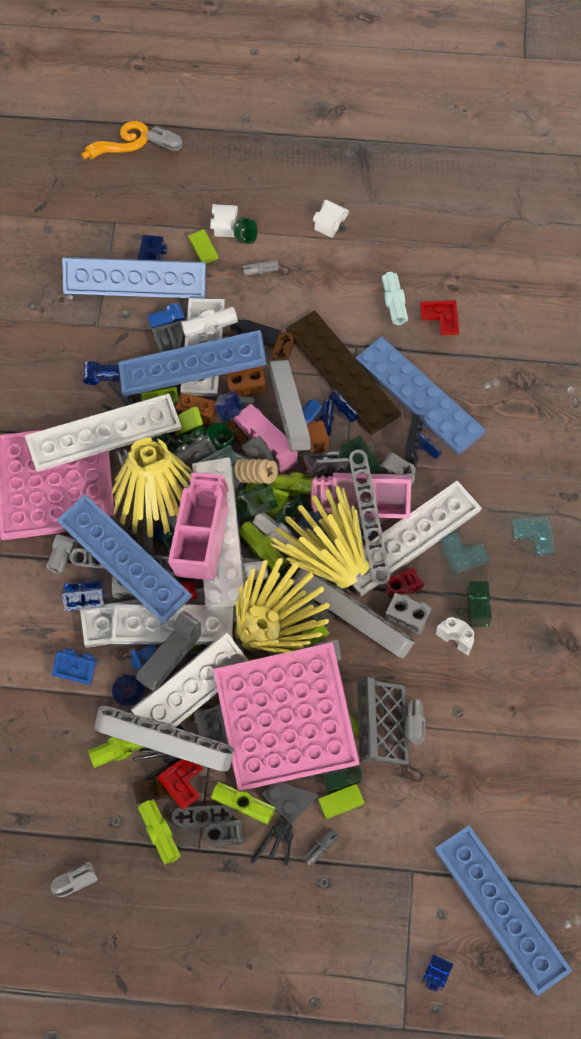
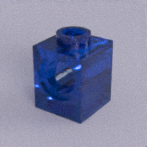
M233 390L219 396L215 407L223 421L240 415L243 404L236 391Z
M433 954L422 980L426 984L425 987L434 992L442 991L453 963Z

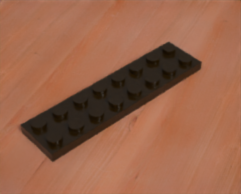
M315 310L286 328V332L293 335L296 345L371 435L401 417L399 409Z

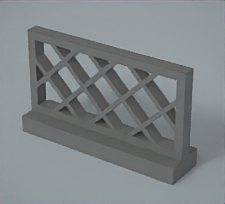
M371 677L357 682L360 762L368 763L373 761L403 766L409 765L408 739L405 736V719L407 717L405 686L375 681V678ZM375 687H379L383 692V696L380 699L375 694ZM392 690L399 691V699L397 701L390 694ZM385 697L393 705L389 710L382 702ZM377 705L385 713L381 718L376 714ZM394 708L400 713L398 721L391 713ZM386 717L394 724L390 729L383 722ZM378 725L386 733L382 738L377 734ZM395 728L401 733L399 741L392 733ZM387 737L395 744L391 749L384 742ZM379 745L386 752L384 757L378 756ZM396 748L401 751L402 759H398L394 755L393 751Z

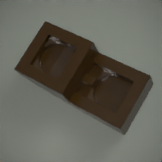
M158 776L154 779L136 781L132 784L137 804L153 799L154 801L171 797V795L158 780Z

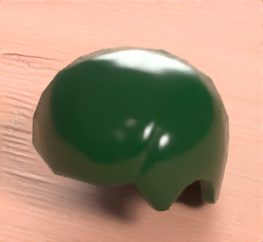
M240 217L235 221L233 233L239 243L253 244L256 241L258 233L255 220L249 219V217Z
M215 423L206 429V434L216 450L228 449L235 441L233 429L229 430L225 423Z
M199 426L182 438L177 439V442L180 446L183 444L189 445L194 442L193 439L201 434L205 436L206 432Z

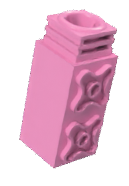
M191 473L190 485H188V488L183 489L168 563L178 577L215 581L229 512V506L225 499L228 497L227 492H229V488L222 475Z
M333 473V476H328V478H324V476L317 478L318 476H315L312 479L311 508L313 512L318 511L312 500V496L315 495L327 513H332L333 510L325 490H330L337 507L339 499L336 493V486H339L341 495H343L342 488L344 487L351 515V508L354 506L355 510L357 509L358 517H360L352 473ZM357 474L356 480L358 483L364 484L367 482L368 477L366 474ZM371 474L379 518H410V475ZM363 492L360 495V500L363 503H369L371 501L370 493ZM368 511L364 514V517H375V514Z

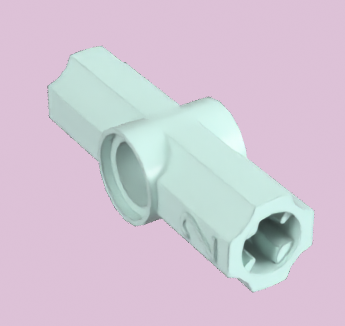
M387 272L382 276L386 307H389L392 323L402 325L408 321L404 291L400 288L397 273Z

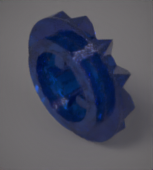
M124 674V676L117 678L115 683L112 684L113 698L123 706H131L138 703L144 694V686L134 675ZM131 684L130 687L134 691H129L125 696V691L122 688H127Z

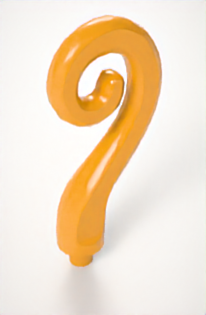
M139 121L127 122L121 127L120 135L123 140L130 143L94 142L85 147V152L81 153V156L85 160L88 157L93 159L104 153H126L138 150L147 143L146 134L149 132V129L144 123ZM131 129H136L141 132V136L137 139L135 133L128 134L127 132Z

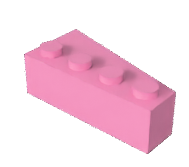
M250 404L233 416L234 422L238 426L237 428H240L249 439L261 436L281 466L277 470V474H285L298 464V451H290L286 436L258 408Z

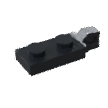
M238 319L237 323L231 324V330L237 331L238 335L261 330L263 344L274 348L277 338L281 334L279 329L243 319V321Z
M421 414L412 415L405 448V461L413 464L415 467L419 460L417 450L420 449L422 444V438H420L421 431L425 429L426 425L425 415Z

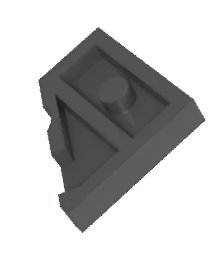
M185 319L152 328L159 353L182 348L184 333L181 322L186 321Z
M284 782L271 784L261 794L289 824L295 822L319 798L316 793Z

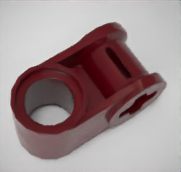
M416 567L409 568L389 578L385 590L389 598L393 599L395 593L407 595L424 587V582L420 581L416 573ZM396 585L399 587V589L395 590L392 589L390 586Z

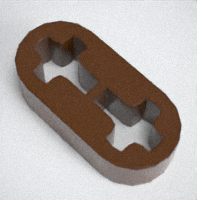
M283 332L278 336L272 352L273 361L289 360L294 346V338L291 333ZM285 339H288L289 341H287L286 345L283 346V341H285ZM283 352V356L281 357V359L277 358V356H280V353Z

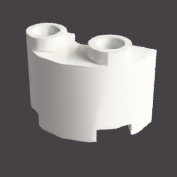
M325 200L321 211L316 212L314 215V230L333 238L340 223L344 222L348 216L349 210Z
M212 205L214 219L211 218V229H214V236L234 237L233 227L237 219L238 206Z
M453 617L441 622L437 626L435 635L446 642L455 640L458 644L457 649L469 656L474 643V631L466 622Z

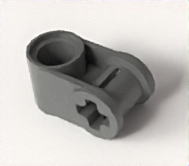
M234 820L226 823L211 824L205 830V841L211 847L246 843L242 833L244 823L241 820ZM213 831L220 834V837L216 840L208 837Z

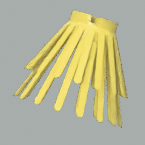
M143 438L133 443L131 446L132 451L128 453L127 460L114 480L116 483L112 493L117 490L113 499L116 504L114 515L118 512L129 480L120 523L123 525L125 523L136 483L132 533H137L138 519H143L145 488L148 536L153 537L152 512L153 519L155 521L159 520L158 506L164 533L169 535L170 528L163 497L169 515H176L177 518L179 508L171 487L180 503L183 490L174 475L185 488H188V483L185 479L189 482L192 478L186 470L192 472V470L171 453L162 440L158 439L157 443L152 442V438Z
M336 486V493L339 499L337 507L330 490H325L333 510L332 514L327 515L317 496H312V500L322 516L319 519V524L325 533L306 509L299 505L298 510L312 526L316 534L309 528L305 532L295 521L287 516L285 518L286 522L302 537L299 540H295L282 529L276 528L277 533L295 546L284 544L273 537L270 540L279 546L275 544L270 545L291 556L292 558H286V560L290 561V564L293 565L297 562L299 563V568L330 580L343 589L357 582L356 576L359 573L364 575L369 569L370 564L364 555L357 509L355 510L354 506H352L351 515L344 487L342 488L343 495H341L339 486Z
M282 558L277 560L258 600L257 597L265 576L267 560L262 563L251 599L250 594L255 568L252 569L250 576L245 582L244 594L243 588L240 585L239 600L236 599L237 621L234 627V634L236 639L240 638L243 642L241 644L243 648L254 652L265 650L291 653L290 650L280 648L301 649L304 645L311 644V642L297 640L322 636L323 633L318 632L282 637L322 626L329 622V619L311 620L288 627L329 608V603H324L316 608L311 604L291 614L324 591V588L320 586L306 597H304L306 595L305 590L300 591L294 596L313 577V573L309 572L284 596L294 584V579L290 578L298 568L299 563L296 562L291 566L269 598L268 596L280 576L278 570L283 562Z

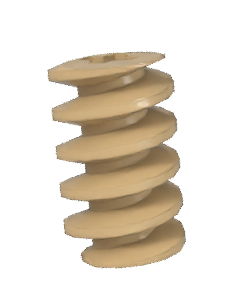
M238 459L234 468L236 478L242 483L269 484L275 481L278 473L276 463L267 459Z

